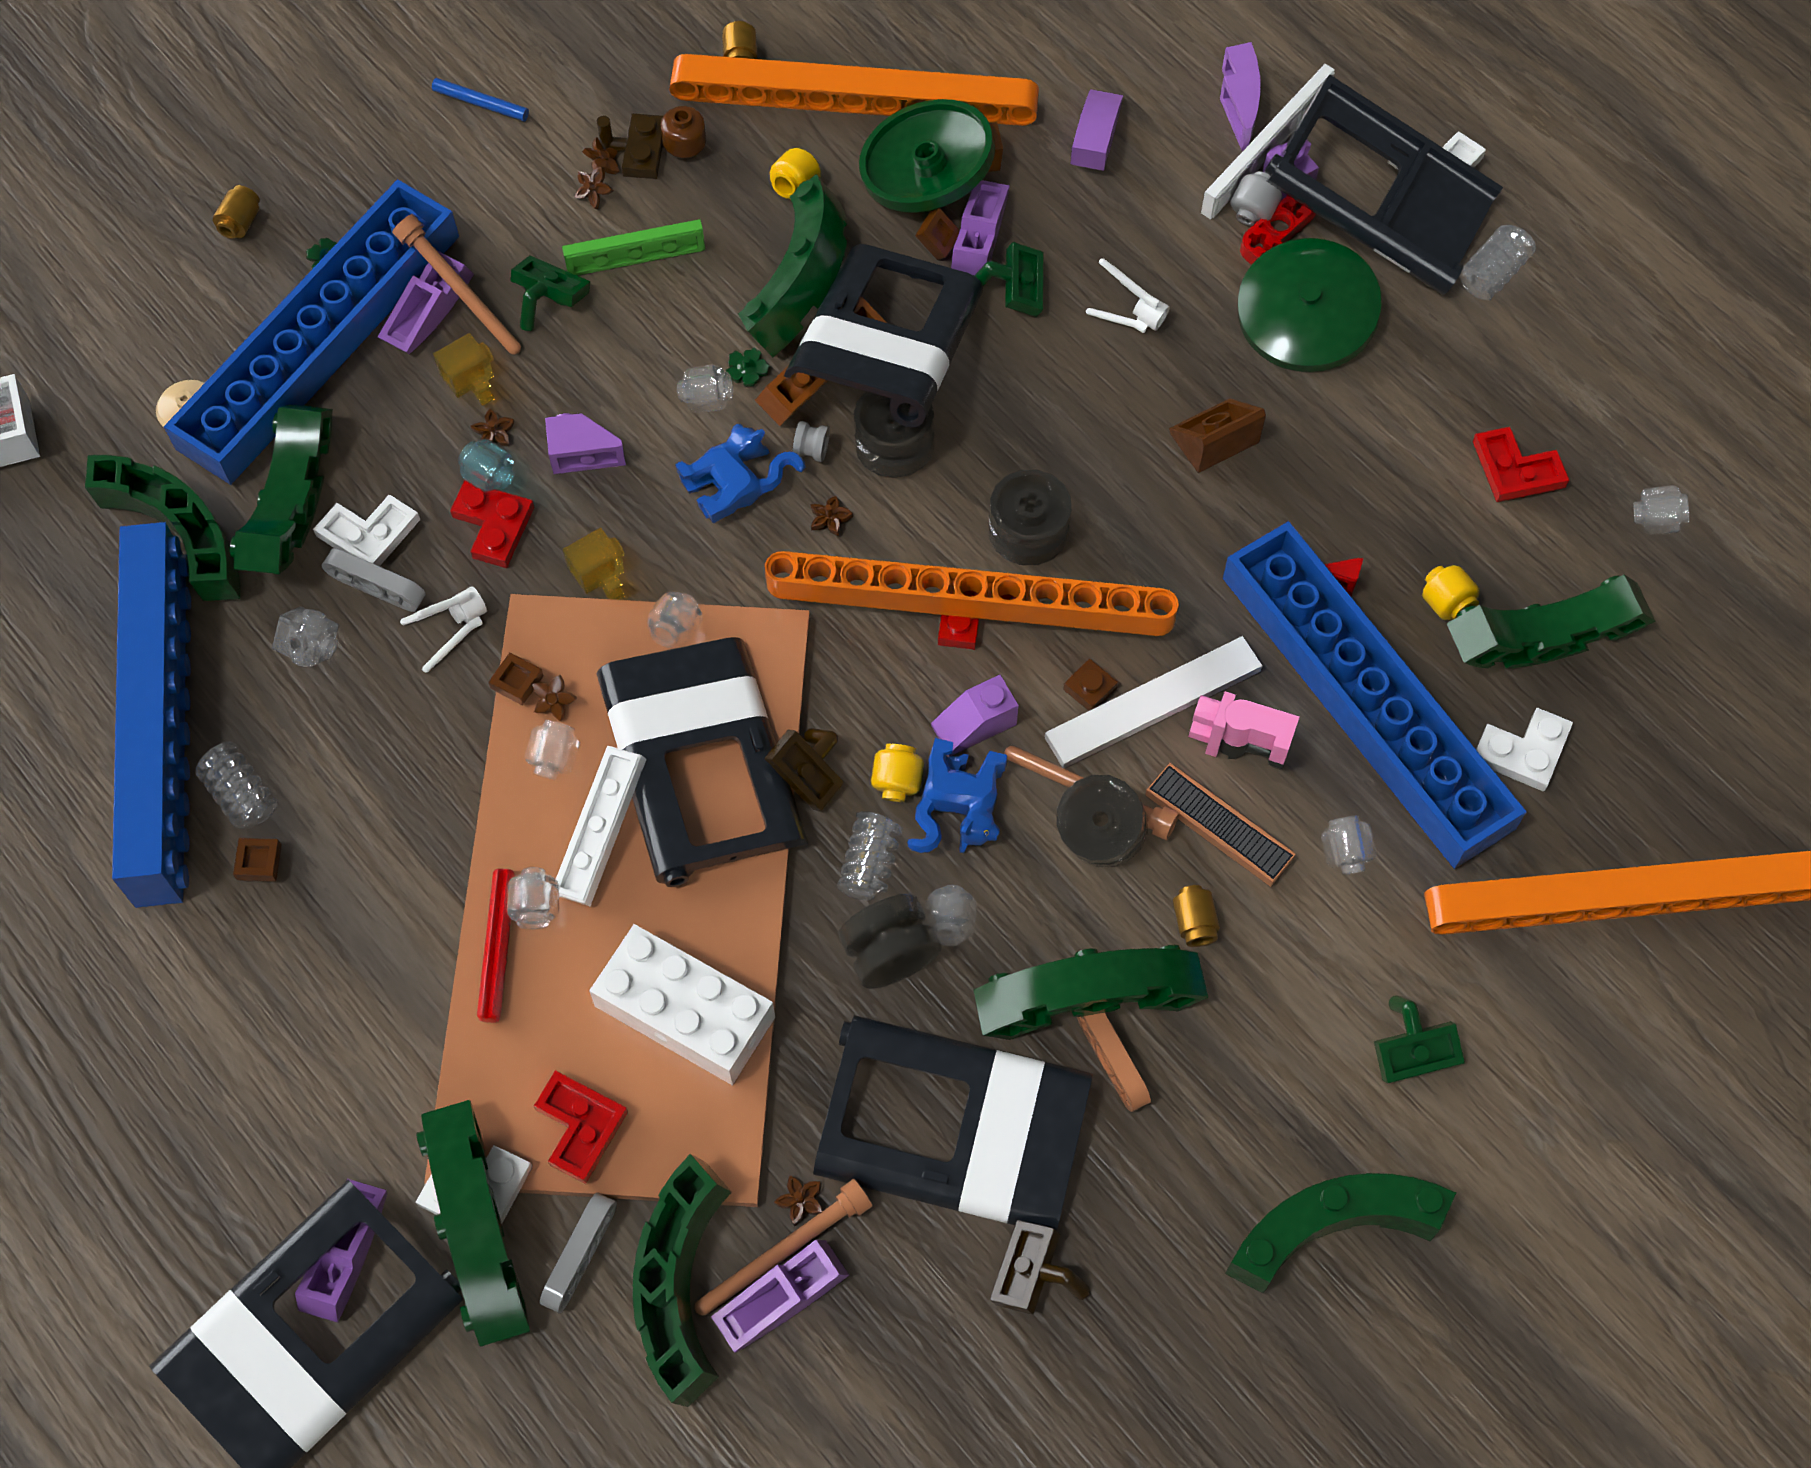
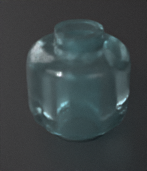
M482 439L477 442L471 441L460 453L458 464L460 465L461 477L473 486L480 488L483 492L489 493L494 489H505L512 482L515 475L512 455L489 439Z

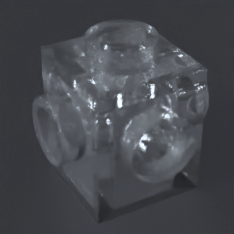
M300 606L280 615L272 649L290 657L292 662L299 666L312 667L331 658L335 653L338 645L336 635L339 624L327 619L326 615L320 611L305 609Z

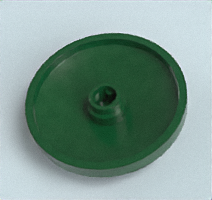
M950 99L919 102L892 114L872 131L860 153V175L870 196L882 206L901 212H923L937 209L962 198L983 180L994 160L995 139L987 118L970 104Z
M1318 238L1291 240L1269 249L1250 266L1239 289L1238 319L1248 343L1267 361L1292 371L1318 372L1329 370L1356 357L1372 339L1380 318L1381 290L1371 267L1350 248L1334 241Z

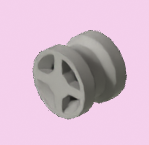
M800 421L794 437L793 452L802 457L805 455L811 456L815 461L823 462L829 442V426L821 425L815 428L810 427L808 422Z

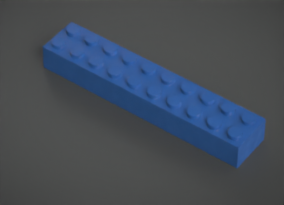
M397 179L166 423L164 429L175 450L232 485L276 437V434L273 432V418L275 413L278 412V407L289 404L304 406L394 309L412 276L420 278L428 262L414 246L409 247L407 243L402 244L395 237L392 231L396 225L408 215L414 214L424 225L422 228L426 233L424 237L437 251L444 254L459 238L453 212Z
M1289 521L1228 556L1222 579L1454 869L1517 829L1527 811Z
M166 522L120 526L112 879L135 908L183 903V889L189 887V872L187 866L184 865V852L189 851L190 843L188 831L184 828V816L189 815L190 804L188 795L184 792V780H189L190 766L187 757H184L185 745L190 744V730L187 722H185V711L190 710V695L188 689L185 688V677L190 676L191 666L189 656L185 654V643L191 641L190 625L186 620V610L191 608V596L188 587H186V577H189L187 554H183L181 551L179 537L173 536Z

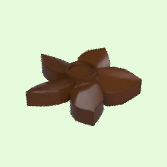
M596 137L592 142L593 149L585 148L582 152L594 160L591 163L593 170L604 167L605 172L616 175L619 172V168L614 158L618 151L614 148L604 149L600 140Z
M604 167L596 168L591 174L578 171V181L584 186L577 190L574 197L579 199L588 197L594 209L599 207V194L608 195L614 191L608 184L603 183L605 179Z
M489 409L485 414L486 423L478 422L470 426L475 433L483 434L481 437L482 450L488 448L494 442V439L501 446H510L506 432L513 427L514 419L508 417L498 419L494 411Z
M837 496L829 498L826 506L810 504L812 512L818 516L812 522L811 531L821 529L827 525L830 533L838 536L840 523L847 522L853 517V513L849 509L840 507Z
M561 675L552 679L549 684L545 682L533 683L535 693L542 698L536 704L534 712L543 713L551 708L552 714L559 721H562L565 711L563 705L570 704L577 699L572 693L563 691L565 683Z
M789 1176L787 1188L790 1194L781 1195L774 1201V1204L785 1209L791 1208L790 1218L793 1225L796 1226L802 1220L804 1211L811 1215H818L822 1212L819 1202L815 1199L820 1191L821 1183L820 1181H810L802 1187L799 1180Z

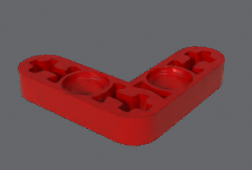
M1287 195L1279 202L1270 220L1260 219L1245 232L1240 248L1241 256L1252 265L1269 249L1293 238L1313 220L1316 213L1305 206H1301L1296 211V215H1294L1296 204L1300 206L1302 204ZM1280 220L1285 222L1289 228L1284 231H1278L1270 223Z

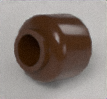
M678 106L668 110L663 115L660 123L663 145L668 153L679 158H689L699 154L704 149L707 141L705 123L699 111L688 106Z

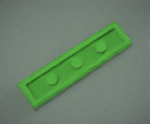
M698 219L562 246L567 271L578 276L704 251L705 244L701 220Z

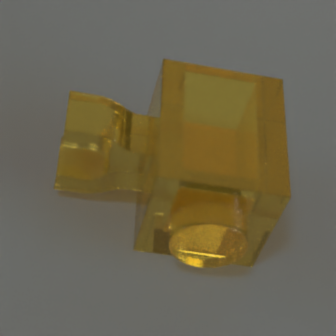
M468 333L433 353L440 376L457 398L472 390L482 406L494 400V396L489 390L491 385L488 380L494 377L490 364L494 361V358L484 342L478 344L471 333Z
M600 527L563 548L567 568L586 594L601 586L608 599L619 600L625 597L621 590L622 583L617 577L624 573L621 558L625 556V553L614 536L609 539Z

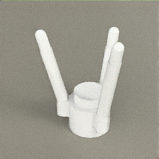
M1101 258L1099 264L1116 277L1128 290L1140 298L1133 310V314L1138 317L1137 320L1092 308H1088L1086 313L1100 319L1133 327L1142 333H1145L1148 327L1157 331L1167 317L1170 306L1148 294L1114 265Z
M473 586L450 599L431 605L401 619L400 623L407 625L449 609L452 617L458 624L462 621L466 623L423 666V672H429L473 629L483 624L479 616L485 614L487 608L480 594Z

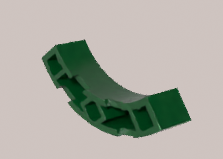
M817 174L810 180L802 182L796 191L789 196L794 207L795 223L787 252L766 286L738 313L747 331L772 358L785 348L804 328L801 321L813 305L817 309L820 307L840 270L847 246V239L843 236L844 227L847 225L845 211L840 201Z
M292 404L278 407V412L275 413L273 418V432L276 434L265 487L258 493L257 507L251 518L241 529L235 532V536L231 540L230 555L234 558V569L280 574L294 561V552L292 550L294 547L302 548L311 528L325 476L318 475L321 453H329L333 409Z
M88 455L85 489L100 509L130 510L150 516L160 522H166L168 527L183 540L188 558L189 582L203 601L240 599L238 569H234V558L230 555V543L202 499L188 485L157 466L153 465V467L136 463L132 458L113 455Z
M1624 574L1622 576L1610 577L1604 580L1600 587L1583 594L1543 606L1541 604H1533L1518 610H1497L1482 605L1470 606L1461 610L1457 614V618L1448 622L1447 626L1465 664L1489 669L1495 665V662H1503L1505 668L1509 669L1548 663L1589 651L1586 644L1606 636L1611 641H1615L1656 621L1638 583Z
M1179 945L1099 953L1097 949H1084L1076 952L1074 957L1041 964L1013 974L1000 973L993 975L988 979L989 983L974 989L982 1035L1011 1040L1025 1033L1051 1025V1016L1072 1011L1075 1017L1113 1012L1120 1009L1121 1003L1138 1002L1139 1009L1178 1012L1208 998L1198 952L1181 950Z
M471 1100L421 1114L423 1131L416 1133L422 1156H428L440 1213L434 1215L435 1227L439 1239H447L465 1300L466 1306L460 1307L466 1332H475L480 1347L530 1332L526 1303L512 1259L508 1260L502 1238L504 1237V1230L495 1195L490 1184H488L485 1171L488 1170L482 1133Z
M689 1154L676 1168L658 1195L660 1199L653 1210L649 1222H645L642 1229L633 1271L634 1318L637 1331H640L642 1343L647 1354L645 1357L658 1385L671 1403L689 1407L719 1377L703 1352L695 1332L690 1305V1280L693 1261L702 1234L719 1206L732 1193L706 1162L692 1154Z
M1366 1173L1347 1175L1323 1181L1303 1189L1272 1209L1242 1242L1225 1274L1264 1293L1279 1268L1297 1250L1316 1238L1318 1239L1333 1232L1351 1229L1353 1226L1380 1225V1228L1403 1231L1431 1241L1440 1231L1456 1192L1435 1183L1396 1174Z

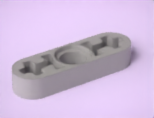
M331 549L322 563L323 570L334 579L410 612L417 610L426 595L424 590L415 582L340 549Z
M595 1193L590 1199L540 1297L541 1305L557 1313H562L566 1308L613 1218L617 1206L616 1201L600 1193Z

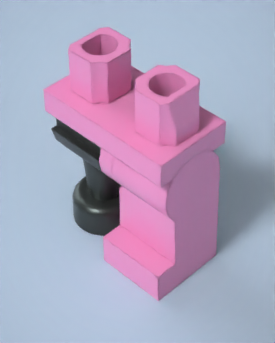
M1226 691L1221 701L1203 695L1200 696L1188 737L1208 743L1205 754L1216 757L1219 750L1221 753L1229 756L1228 759H1236L1245 752L1269 757L1268 764L1282 770L1299 716L1251 701L1235 700L1236 695Z

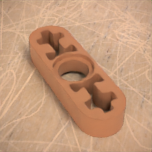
M1100 1013L1077 1017L1084 1034L1126 1108L1133 1112L1149 1104L1151 1099L1148 1089L1106 1014Z

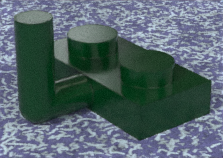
M1012 242L1006 249V265L988 261L974 275L980 280L982 286L992 276L1006 281V308L1037 317L1043 311L1044 252Z
M528 256L511 269L510 277L511 282L526 289L523 294L520 328L525 331L534 329L537 300L545 296L554 300L557 304L573 307L589 294L591 281L533 256Z
M1397 995L1390 998L1389 1007L1392 1011L1402 1014L1406 1033L1374 1041L1382 1081L1391 1083L1465 1063L1456 1023L1450 1021L1422 1029L1418 1007L1415 1002Z

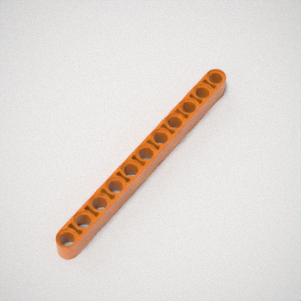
M681 54L674 59L669 88L670 93L675 98L684 101L891 116L897 111L919 102L950 99L965 102L977 108L987 118L988 122L1019 126L1032 124L1036 120L1039 97L1038 85L1032 80L1022 78Z
M786 551L771 554L765 562L768 591L776 598L1152 636H1163L1173 629L1179 607L1178 599L1173 592L1155 587ZM783 572L790 574L785 578H778L775 576L776 574ZM817 576H824L828 578L827 580L822 582L812 580ZM862 580L865 583L862 585H852L850 582ZM897 583L901 584L903 587L899 589H891L887 586L890 584ZM929 587H936L940 589V591L936 593L927 592L925 589ZM966 591H974L978 593V595L969 597L965 596L963 593ZM1009 594L1016 597V599L1004 600L1000 596ZM1042 598H1048L1054 602L1051 604H1043L1038 600ZM1087 602L1092 606L1089 608L1079 607L1076 603ZM1122 605L1127 607L1129 610L1122 612L1118 611L1114 607ZM1155 609L1164 610L1167 614L1157 615L1152 611Z
M1811 851L1445 884L1426 890L1424 897L1431 932L1434 934H1454L1811 900Z

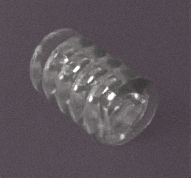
M1508 224L1497 228L1494 234L1487 239L1486 243L1479 248L1478 252L1470 258V261L1463 266L1461 281L1464 287L1477 298L1491 300L1494 296L1493 293L1500 292L1504 285L1511 280L1512 276L1518 273L1520 267L1526 264L1528 258L1535 254L1536 244L1533 238L1518 226Z
M227 741L213 747L202 757L196 767V775L201 782H204V786L212 794L216 803L221 805V810L226 816H229V821L234 827L239 829L250 828L266 821L277 808L278 802L276 798L269 799L270 790L268 787L261 786L262 779L259 775H253V767L251 764L245 763L246 758L243 753L237 752V745L234 742Z
M862 811L856 813L858 820L853 824L852 832L854 834L849 838L850 849L845 853L846 863L841 868L842 878L838 880L837 888L849 897L858 900H872L875 898V893H885L888 890V885L879 879L891 877L892 871L888 867L883 866V864H893L896 858L886 850H896L899 848V842L890 836L902 835L903 828L888 817L874 812Z

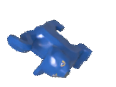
M736 424L733 426L731 435L726 442L710 448L691 465L681 461L675 466L680 481L689 494L697 492L711 483L718 489L716 494L711 497L703 495L696 500L706 519L710 518L712 523H715L733 514L738 508L752 505L762 494L777 487L781 483L784 466L791 465L800 473L804 471L806 466L802 456L795 452H783L776 455L769 464L768 477L759 479L743 462L770 453L768 448L762 445L765 431L763 429L755 431L753 428H745L741 424Z
M935 738L928 760V778L915 813V820L926 832V837L924 839H909L907 841L908 847L912 851L919 853L930 852L938 847L942 835L939 824L931 816L933 810L966 815L960 825V853H965L969 845L981 846L987 841H996L1000 835V828L996 825L992 813L997 800L996 779L1002 777L1003 771L1007 767L1006 754L989 751L980 770L975 775L962 771L966 768L967 754L951 756L949 758L947 755L952 754L953 742Z

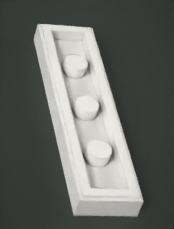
M607 746L551 890V893L555 896L591 906L641 771L645 765L646 758L642 755Z

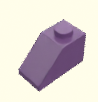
M563 413L556 417L545 418L548 453L553 474L626 465L622 440L582 413Z
M998 675L966 690L931 723V726L938 739L953 742L952 754L948 755L950 757L1016 726L1019 705L1001 675Z

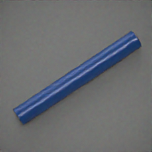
M439 78L433 80L432 91L524 122L528 118V108Z

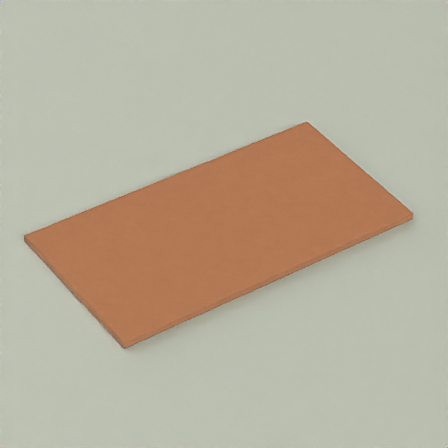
M510 594L500 665L510 652L542 669L544 676L540 682L549 684L552 679L561 675L565 683L563 691L572 693L577 699L570 704L563 705L565 711L562 721H559L552 714L551 708L543 713L534 712L536 704L542 699L534 690L523 706L496 692L435 1110L471 1100L482 1133L486 1158L493 1145L532 1164L533 1167L519 1193L593 1197L595 1193H600L614 1199L659 1201L660 1197L658 1195L665 1183L687 1156L692 1154L706 1162L731 1190L732 1193L721 1205L758 1207L774 1020L734 1084L731 1085L595 1007L589 990L633 924L772 1001L775 1012L789 848L694 870L685 884L677 887H667L666 884L656 881L634 802L631 799L591 906L555 896L551 893V890L607 746L618 748L596 675L597 671L607 663L724 638H741L744 641L777 744L788 729L796 730L800 734L810 620L809 610ZM736 740L720 741L670 752L665 755L664 758L686 832L692 845L702 846L765 830L764 821L743 754ZM791 787V791L794 797L795 790ZM495 869H511L514 871L516 879L501 1017L496 1023H486L479 1021L477 1009L492 876ZM555 1070L625 1106L628 1110V1114L586 1184L550 1166L548 1163L550 1156L568 1127L536 1111L534 1104ZM429 1159L427 1160L424 1184L427 1183L431 1175Z

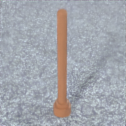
M410 214L399 222L392 231L395 237L402 244L407 243L409 247L414 246L510 354H518L521 350L520 343L424 237L426 234L422 229L424 225L414 214Z
M1009 746L1004 751V754L1007 755V760L1147 823V828L1153 830L1152 834L1167 841L1176 826L1180 812L1164 806L1163 809L1157 806L1152 809L1015 746Z
M855 1179L840 1188L841 1193L835 1197L837 1200L835 1203L697 1300L695 1311L702 1316L709 1314L847 1215L849 1218L854 1214L860 1216L873 1206L863 1189Z

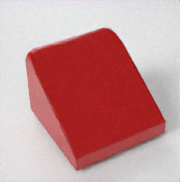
M1363 558L1324 564L1351 597Z

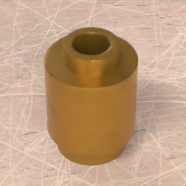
M734 21L724 27L723 57L757 59L756 30L751 24L744 21Z
M237 185L234 189L229 190L212 219L217 231L230 239L244 237L259 211V196L250 188L242 185Z
M1190 885L1180 889L1179 895L1173 898V905L1181 938L1186 940V945L1189 947H1201L1217 941V931H1219L1220 927L1212 892L1202 889L1201 885Z

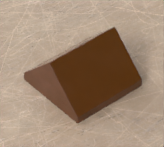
M1229 398L1169 428V431L1195 470L1200 473L1258 444L1266 413L1264 408Z

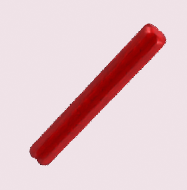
M495 869L492 876L477 1009L479 1021L486 1023H496L501 1017L516 879L514 871L511 869Z

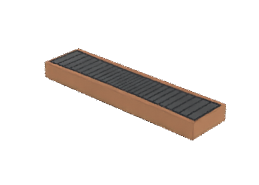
M1171 763L1166 766L1146 790L1145 795L1162 808L1167 806L1180 812L1178 820L1270 887H1272L1296 855Z

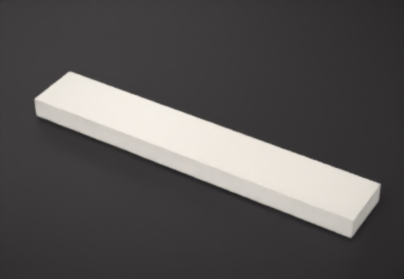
M1324 64L1205 191L1201 214L1209 219L1214 218L1232 199L1242 178L1245 175L1257 172L1265 163L1266 154L1273 147L1282 145L1296 130L1329 74L1334 77L1335 69Z
M1239 637L1045 732V740L1061 766L1066 768L1198 703L1201 695L1210 697L1261 672L1262 664L1244 637Z

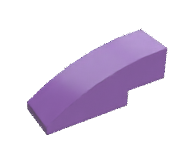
M1252 42L1226 47L1222 66L1224 78L1220 100L1241 151L1245 150L1251 142L1260 100V72Z
M1090 89L1072 146L1071 165L1104 171L1123 95Z
M982 180L972 190L962 216L961 229L953 248L951 268L975 275L986 262L991 261L1009 194V185Z
M438 251L468 285L474 274L464 264ZM428 263L420 278L412 276L379 333L378 338L410 354L435 330L452 309L459 296Z
M347 1179L382 1213L387 1196L386 1190ZM357 1224L305 1273L295 1292L298 1311L338 1323L361 1272L375 1234L367 1224Z
M816 1239L784 1265H776L711 1317L732 1350L738 1352L805 1309L847 1278L849 1274L827 1241Z

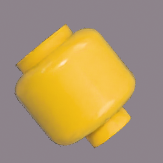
M792 148L786 151L772 165L770 181L778 195L790 199L789 196L796 191L802 182L810 180L816 174L820 178L821 171L817 160L812 154L804 149Z
M1452 565L1444 568L1443 566H1438L1426 576L1425 581L1427 584L1423 589L1422 596L1442 620H1453L1457 618V614L1461 610L1479 605L1477 599L1480 590L1462 567Z
M886 744L885 749L879 750L874 756L871 785L877 791L883 792L882 799L893 802H905L906 795H915L920 791L924 760L916 754V748L902 744Z

